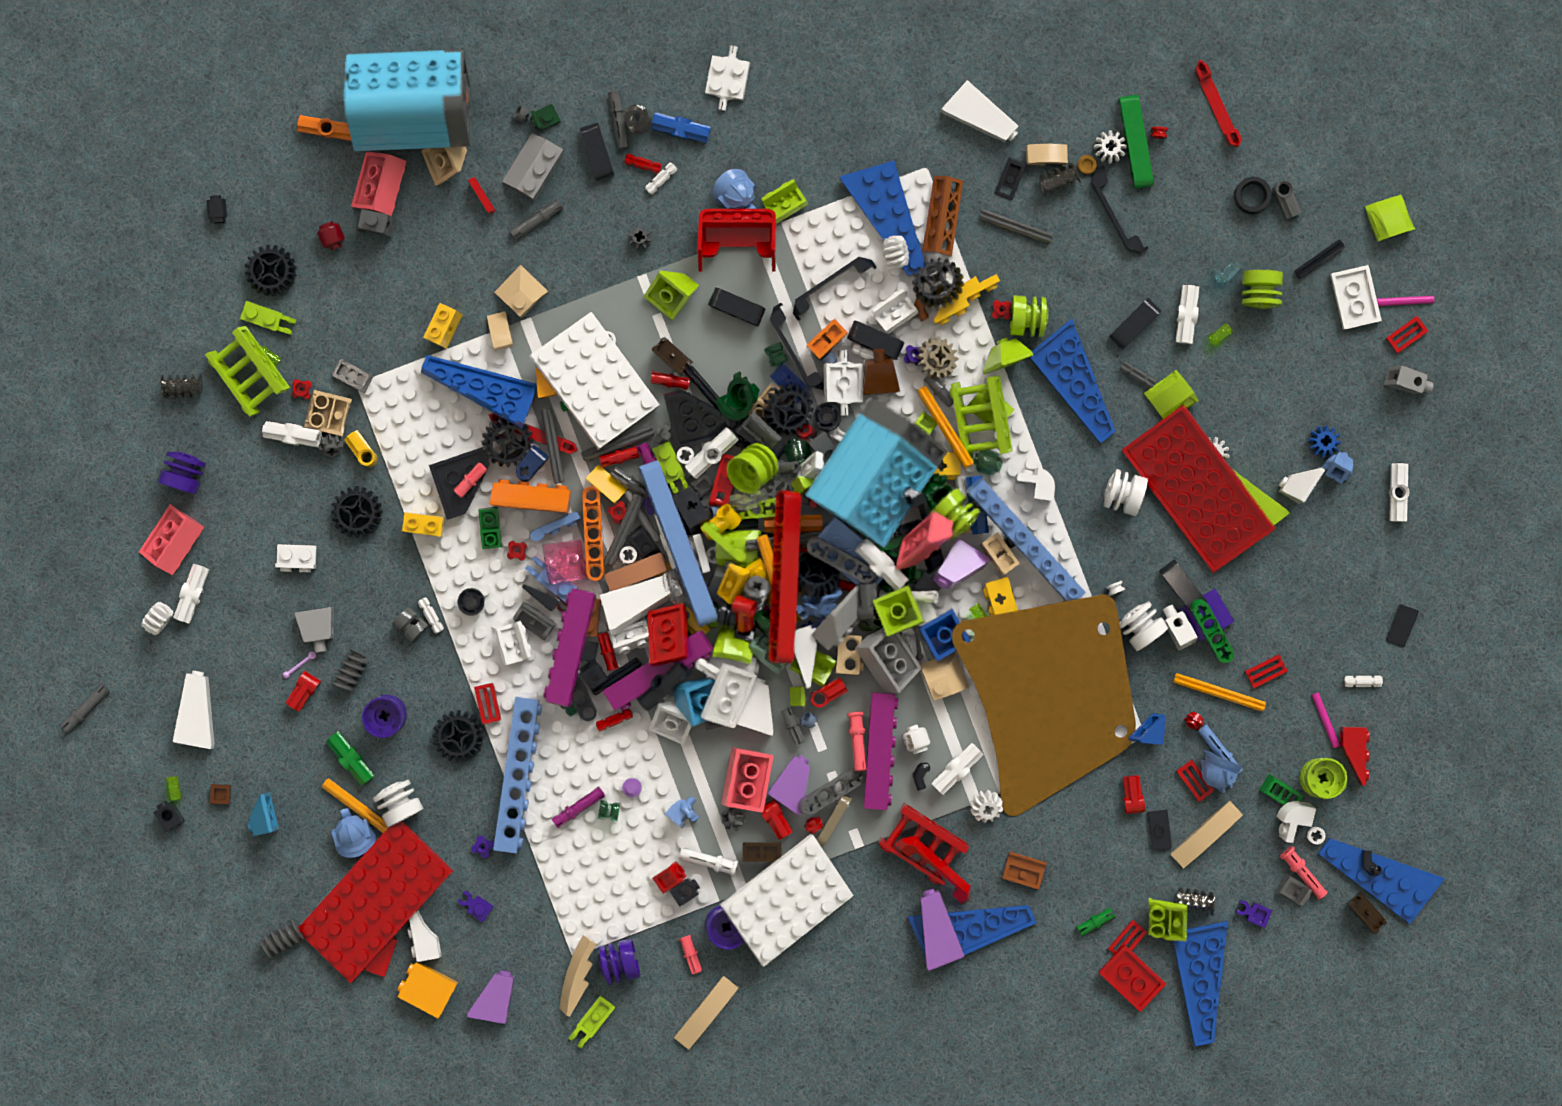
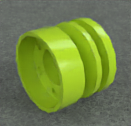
M1247 270L1242 272V285L1251 287V290L1242 292L1243 296L1250 298L1242 299L1241 305L1255 309H1270L1282 306V300L1274 299V297H1281L1283 293L1275 291L1274 288L1283 285V272L1273 270Z
M1013 295L1011 303L1013 321H1010V335L1023 336L1025 328H1029L1030 337H1034L1035 328H1038V337H1044L1048 324L1046 297H1041L1039 305H1037V297L1033 296L1031 305H1027L1026 296Z
M759 443L750 444L728 463V478L739 491L747 494L755 493L777 474L779 468L778 461L774 453L765 445Z
M958 488L948 494L933 510L953 522L951 540L963 535L975 523L976 518L981 513L978 508L970 512L974 507L973 503L965 507L962 506L966 496Z
M1312 759L1305 763L1301 769L1299 776L1300 785L1304 792L1311 797L1334 798L1341 794L1346 787V770L1341 763L1334 759ZM1318 775H1322L1324 781H1320Z

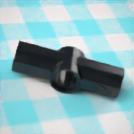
M678 661L663 675L657 674L652 679L651 686L637 699L638 703L643 709L649 711L664 697L670 698L675 693L676 686L690 673L689 669L683 662Z

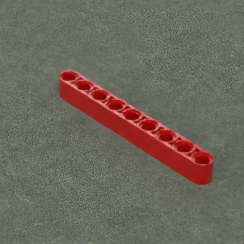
M785 490L778 491L775 502L769 660L772 663L791 664L795 652L801 495L799 492Z

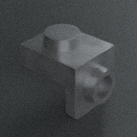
M1288 874L1277 889L1279 893L1292 899L1300 906H1303L1309 900L1312 892L1308 886Z

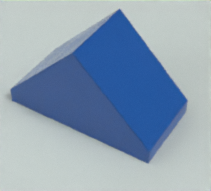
M1152 713L1128 739L1133 742L1163 745L1166 723L1165 715Z

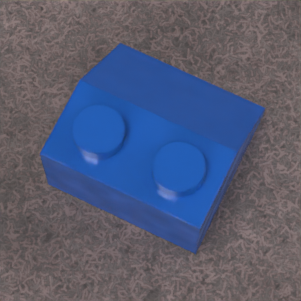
M953 609L919 627L923 640L936 661L956 651L952 641V633L960 621ZM964 631L962 633V639L965 642H971L966 632Z

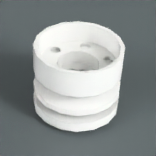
M1115 469L1105 490L1104 507L1110 508L1112 501H1114L1113 510L1117 511L1122 503L1124 504L1123 513L1136 516L1143 501L1148 479L1134 475L1131 482H1128V472H1124L1120 479L1121 470Z
M1150 601L1130 610L1119 622L1120 629L1126 625L1129 626L1124 630V635L1131 632L1135 634L1129 642L1136 651L1147 646L1169 628L1162 617L1152 620L1151 617L1157 612L1156 609L1148 613L1146 612L1152 606Z
M409 780L396 782L381 790L373 798L374 802L381 799L385 802L377 806L378 809L387 807L389 810L382 816L387 827L424 809L418 797L409 800L408 796L415 791L412 788L405 792L404 787L411 784Z

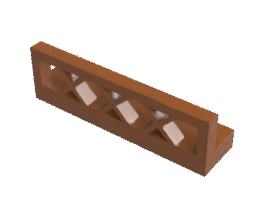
M934 176L922 252L952 256L963 180L950 176ZM952 183L956 184L954 193L951 191ZM950 202L953 205L951 212H949L948 210V204ZM947 221L950 224L948 231L945 228V223ZM944 240L947 243L946 250H942Z

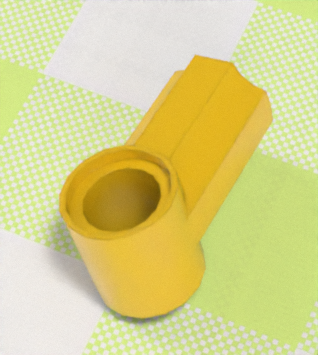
M358 430L352 432L344 439L358 458L359 463L368 468L377 464L378 457L376 453L373 452ZM370 453L372 459L370 462L365 463L363 458L366 454Z
M725 504L718 509L716 516L707 523L713 522L720 528L718 533L721 534L726 529L736 528L741 522V517L729 504ZM700 527L705 536L712 541L713 538Z
M686 607L690 614L687 620V630L692 635L700 630L707 634L711 629L707 625L699 627L694 613Z

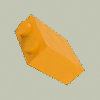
M416 962L415 965L411 963L406 972L409 976L406 982L402 980L397 989L400 993L397 997L439 1018L458 982L421 962Z

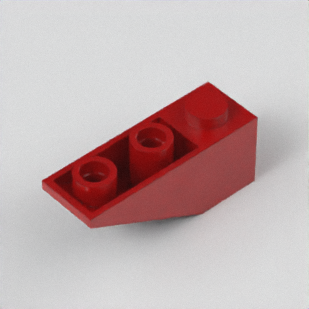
M1340 727V747L1359 784L1366 785V781H1369V770H1366V762H1369V750H1366V743H1369L1370 740L1369 731H1367L1366 727Z

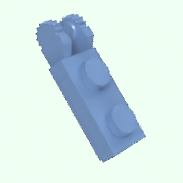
M574 511L536 528L530 533V538L535 542L542 540L548 532L550 535L561 531L560 527L566 524L568 527L577 524L581 516L578 511Z
M534 556L532 560L537 565L543 567L544 570L538 574L531 566L527 565L525 569L536 577L537 581L566 603L567 593H571L572 588L578 589V587L549 564L546 565Z

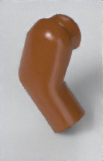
M916 298L914 306L919 312L917 315L922 322L928 319L929 315L925 310L926 304H921V299L918 300Z

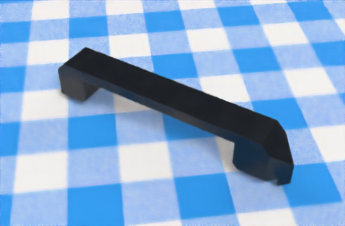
M1105 166L1095 169L1091 184L1126 249L1136 253L1148 250V246L1143 247L1137 235L1127 239L1100 189L1108 183V179L1103 171Z
M857 257L795 299L793 315L797 321L801 320L799 316L809 310L810 307L806 298L853 266L859 274L864 273L871 267L875 270L877 266L871 259Z
M779 303L773 307L770 317L773 327L807 386L820 390L824 389V383L818 372H814L809 376L806 375L779 328V325L786 321V316L780 308L783 306V303Z
M909 489L903 494L907 504L918 507L922 521L930 515L924 493ZM941 547L930 553L927 559H924L928 568L926 571L928 574L934 572L944 561Z

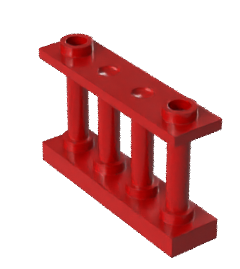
M904 802L900 807V812L902 813L901 820L887 841L880 837V848L889 854L890 852L894 853L928 875V879L934 884L938 885L940 883L944 886L946 883L945 878L938 871L934 872L925 866L927 862L922 857L917 861L913 857L907 856L893 844L907 823L913 820L918 823V829L912 837L920 840L924 832L928 830L934 834V839L928 847L933 853L941 842L946 841L950 844V850L942 860L947 865L950 864L956 853L961 851L965 854L969 845Z

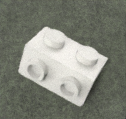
M903 289L894 292L888 299L878 303L871 310L876 321L886 334L891 333L919 313Z
M646 620L634 623L613 636L609 632L616 655H624L633 649L645 648L649 645Z
M521 621L493 629L504 666L531 658V647L526 641V629Z

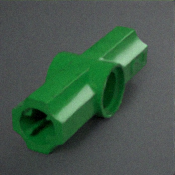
M338 731L325 741L337 755L340 764L347 771L351 772L361 786L365 785L375 776L363 761V757L356 753V748L348 743L342 733Z

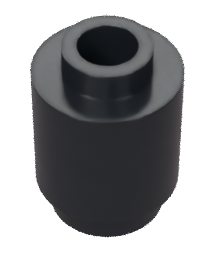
M221 195L210 196V200H206L210 223H226V199H222Z

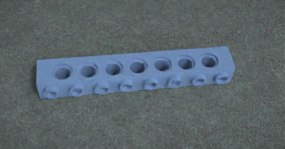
M979 478L965 491L1065 601L1079 599L1086 593L983 479Z
M515 697L493 849L495 851L518 853V849L522 850L523 838H520L521 830H525L526 825L523 813L528 810L529 800L526 799V792H530L531 781L528 779L529 773H533L534 761H531L532 754L536 753L537 742H534L535 734L538 735L540 723H537V716H541L542 704H539V699ZM524 712L531 714L532 720L530 723L523 722L522 714ZM525 731L529 734L527 742H522L519 739L520 732ZM519 750L526 753L524 761H519L516 757ZM515 770L523 772L524 777L522 780L514 778ZM512 789H518L521 792L519 799L511 797ZM510 808H515L518 811L517 818L509 817L508 810ZM507 827H512L515 830L514 837L510 838L505 834Z

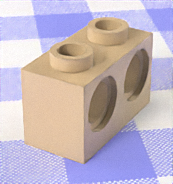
M998 532L980 544L986 555L991 558L990 561L1001 576L1020 564Z
M842 635L844 640L837 647L836 673L859 675V671H863L864 661L860 659L856 649L850 651L846 648V642L853 639L858 646L863 641L862 636L847 635L844 637ZM847 659L855 661L854 669L848 670L845 668L844 663Z

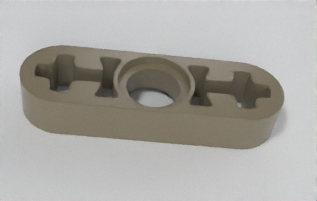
M846 795L839 799L816 839L822 847L827 843L851 801V798Z

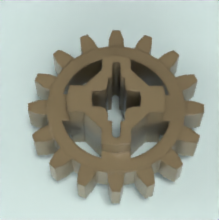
M937 337L935 341L933 338H930L928 342H923L921 344L922 347L917 350L921 353L916 356L917 359L921 360L917 365L923 366L921 372L927 371V377L934 375L935 379H938L940 376L943 379L947 374L950 375L953 372L952 369L957 367L954 363L958 360V357L954 356L957 350L951 349L953 344L947 345V339L941 342L940 337ZM930 347H933V349H931V351L927 353L928 349ZM946 363H948L947 366H946V368H945V369H942V367H943Z

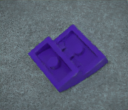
M1216 588L1203 594L1222 629L1234 622ZM1185 605L1181 607L1180 610L1184 612L1197 635L1198 641L1200 642L1205 639L1193 614ZM1202 607L1199 608L1198 611L1202 614V616L1205 615V613L1202 610ZM1213 620L1205 621L1204 627H1211Z

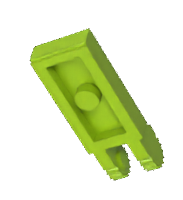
M246 301L240 317L241 320L289 335L292 334L290 329L279 326L281 319L291 324L296 323V319Z
M670 441L652 448L674 495L679 492L677 487H675L674 481L681 479L683 488L689 487Z
M713 522L710 524L704 523L702 529L738 561L745 560L747 556L745 551L741 547L735 548L733 546L735 542L727 535L723 537L718 533L719 527Z
M600 995L576 1025V1029L568 1039L572 1041L576 1038L578 1032L582 1030L586 1034L578 1044V1047L582 1048L590 1037L592 1038L615 1009V1006Z

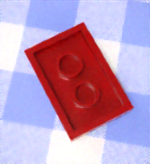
M681 603L648 611L650 665L655 667L688 659L686 606Z
M1125 944L1098 971L1140 1012L1166 985Z

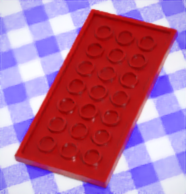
M1184 404L1122 449L1140 476L1148 479L1147 485L1213 573L1276 529Z
M401 820L388 827L299 926V932L344 978L353 983L454 870Z

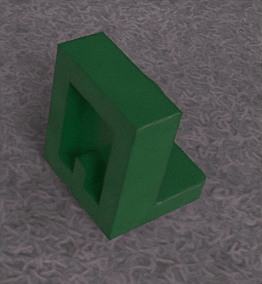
M553 104L538 111H531L533 117L530 120L534 128L538 127L540 131L561 122Z
M768 611L757 612L753 617L758 622L756 627L769 637L770 613Z

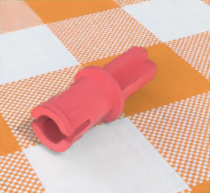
M478 463L468 475H464L465 478L453 490L463 498L473 485H477L476 482L487 471L486 467Z
M691 935L680 938L679 941L685 954L683 957L686 958L691 973L701 972L702 968L697 956L698 951H695Z

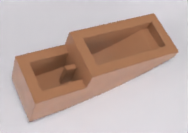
M662 552L604 574V577L611 592L669 569Z

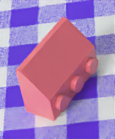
M366 152L351 207L392 216L397 194L400 190L401 179L405 172L406 161L390 154Z
M170 504L141 547L139 553L156 567L173 575L186 554L189 553L196 539L201 535L204 526Z
M933 511L902 539L896 569L901 570L917 565L923 559H927L934 550H938L944 541H948L951 538L953 522Z
M731 747L721 804L733 808L763 812L774 755Z

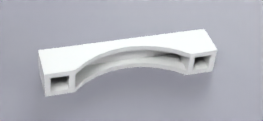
M418 910L410 919L411 927H408L409 938H413L414 946H411L413 958L416 957L417 962L440 958L442 955L439 938L425 924Z

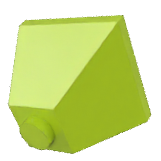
M660 270L643 297L670 319L674 320L700 285L685 273Z
M1008 338L997 341L998 345L991 348L983 368V374L985 375L1014 365L1033 356V353L1016 338L1008 340Z
M909 586L873 600L887 636L904 632L926 623Z

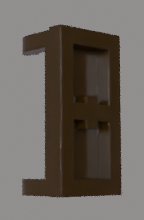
M662 337L659 343L651 349L680 377L693 363L666 337Z
M743 842V862H775L781 857V842Z
M1361 891L1346 903L1373 934L1378 933L1379 928L1387 924L1386 919Z

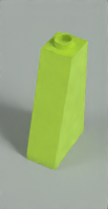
M1234 471L1274 525L1290 514L1287 509Z

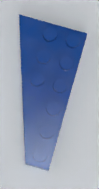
M890 161L840 176L839 179L848 189L883 241L891 236H902L908 246L909 262L908 265L902 268L908 277L914 275V273H920L918 267H925L923 264L924 259L895 162Z
M1071 319L1032 351L1033 356L1029 358L1101 444L1115 432V428L1102 399L1103 397L1097 386L1073 319Z
M426 355L421 367L422 374L523 429L537 391L536 383Z
M1331 838L1326 841L1318 852L1320 856L1409 924H1411L1445 879L1372 853V861L1382 868V874L1376 877L1370 876L1362 868V849Z
M1029 905L947 912L964 955L1037 923ZM922 915L908 916L925 955Z
M1228 921L1188 928L1187 941H1173L1194 1046L1214 1043Z

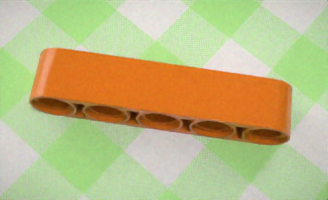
M590 486L584 489L582 495L586 573L589 579L599 581L605 574L601 494L597 488ZM590 490H594L597 493V497L593 501H589L586 497ZM592 509L598 512V517L595 520H590L587 516L588 512ZM597 529L599 532L598 538L590 539L589 531ZM592 548L599 549L600 555L598 558L593 559L590 557L589 553ZM593 567H598L601 570V574L597 578L591 576L590 572Z

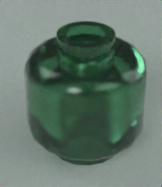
M792 438L787 442L788 444L784 449L788 462L798 461V464H801L812 455L808 443L804 439Z
M993 450L980 451L979 454H975L973 459L977 472L990 476L995 475L996 472L999 473L1003 463V458H1000L999 452Z

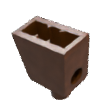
M874 349V359H867L865 361L863 394L900 392L893 358H885L884 349Z

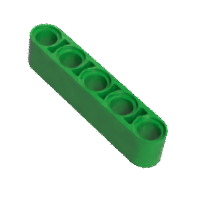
M1135 94L1119 97L1118 103H1121L1122 109L1120 110L1121 120L1125 126V129H1123L1124 137L1128 143V148H1126L1128 160H1131L1130 172L1135 184L1133 188L1139 189L1154 186L1139 96Z

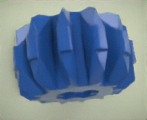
M1325 425L1323 430L1318 426L1316 427L1317 432L1311 431L1310 434L1315 438H1309L1308 442H1314V445L1309 446V449L1316 448L1314 455H1318L1321 451V458H1325L1326 453L1331 457L1333 455L1332 450L1334 452L1339 451L1335 445L1341 444V441H1336L1340 434L1333 435L1335 428L1329 430L1328 425ZM1327 437L1326 440H1329V444L1323 446L1324 443H1321V439Z

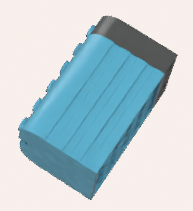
M464 49L347 54L345 112L354 151L470 146L471 83Z
M869 397L805 495L849 527L880 546L885 547L912 506L907 504L903 494L909 489L921 492L948 450L913 421Z

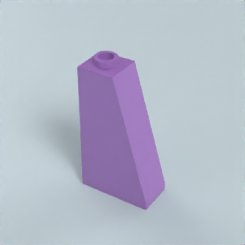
M934 888L924 891L923 896L920 897L925 960L929 971L964 957V954L939 891H934Z

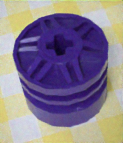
M167 451L166 456L172 457L174 460L173 463L164 460V464L170 466L171 470H161L157 482L197 494L200 482L193 479V475H203L204 472L195 469L196 466L205 468L207 463L202 462L197 457L179 451Z
M389 694L380 695L370 701L362 713V722L366 731L379 738L395 734L402 728L407 718L406 707L403 702L396 696ZM384 710L386 713H390L388 720L386 717L382 718L381 714L384 713Z
M721 906L713 908L708 913L705 920V930L710 940L717 947L734 949L744 942V939ZM728 922V925L730 926V928H729V929L724 928V930H722L723 927H722L721 924H722V923H725V924H726V923Z
M632 938L619 941L618 951H615L612 943L608 944L609 953H607L605 945L599 946V963L608 986L613 985V975H615L617 983H621V973L625 974L628 981L641 978L638 960L635 961L634 952L636 951Z

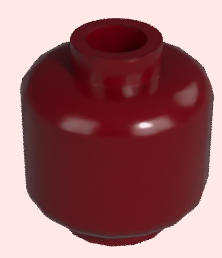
M330 221L319 226L320 230L317 231V236L323 248H330L332 251L342 247L341 242L345 240V236L338 223Z

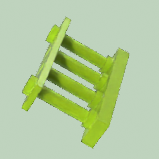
M242 326L232 332L235 340L219 353L216 350L207 352L205 356L208 358V363L215 368L239 401L242 410L251 417L260 413L256 406L273 392L276 395L284 393L290 389V386L248 328ZM242 346L246 351V356L229 369L223 359L237 347ZM253 361L257 371L240 384L234 375L249 362ZM261 377H264L269 383L268 387L251 400L245 390Z
M1000 375L987 378L986 384L961 388L960 382L952 383L949 392L950 397L954 401L960 441L970 457L973 458V452L996 448L1000 451V454L1012 452L1013 448ZM986 391L990 394L991 401L989 403L964 407L963 395ZM983 411L993 412L994 420L992 422L968 426L966 414ZM993 429L996 431V441L971 445L969 433Z

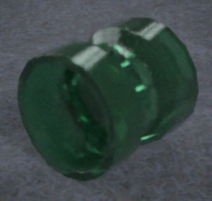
M781 342L764 348L765 354L769 357L770 367L788 361L786 354L782 351L783 346Z
M601 800L598 819L604 820L607 818L617 822L620 803L614 802L611 804Z

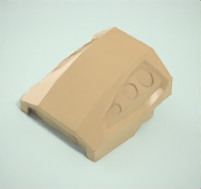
M313 390L304 427L343 436L352 399Z

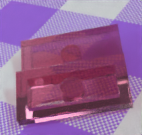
M580 539L542 545L550 584L588 578Z

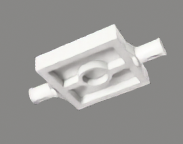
M730 46L728 57L712 56L705 93L720 98L718 110L726 111L727 100L736 99L743 101L750 62L736 58L737 46Z
M839 350V362L824 364V402L840 404V416H849L848 404L863 402L862 364L847 362V350Z

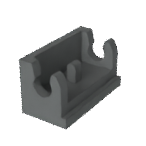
M526 602L521 604L513 616L514 621H521L526 629L544 641L557 624Z

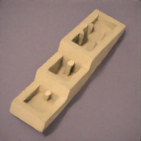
M1229 800L1203 822L1170 855L1184 869L1225 833L1243 814Z
M585 935L582 936L574 951L561 993L559 1009L569 1017L589 984L584 978L592 966L588 958L596 943Z
M723 976L674 1038L689 1050L734 995L738 987Z

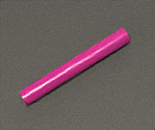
M1434 296L1379 298L1377 303L1378 306L1434 303Z
M1319 692L1312 694L1311 696L1332 747L1337 748L1340 744Z

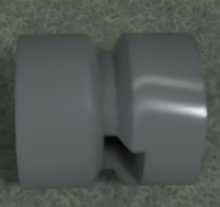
M407 607L392 623L399 632L404 631V636L411 643L429 626L422 618H417V613L410 607Z

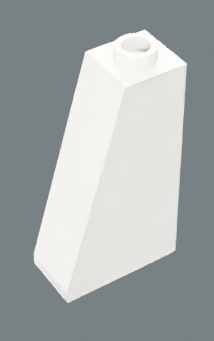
M968 80L941 109L944 115L1004 143L1007 140L1012 141L1018 134L1016 131L1018 125Z
M667 575L601 594L600 598L612 636L646 616L648 611L655 610L673 599L672 592L675 591L673 581L668 580Z
M192 671V674L188 673L185 677L173 742L214 749L209 678L203 676L204 672Z

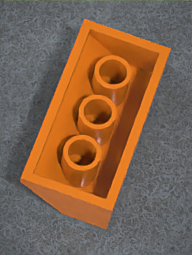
M499 479L498 483H493L489 505L569 514L572 491L567 490L568 486L556 485V488H548V484L537 483L536 487L529 486V482L518 481V484L515 485L510 484V480Z

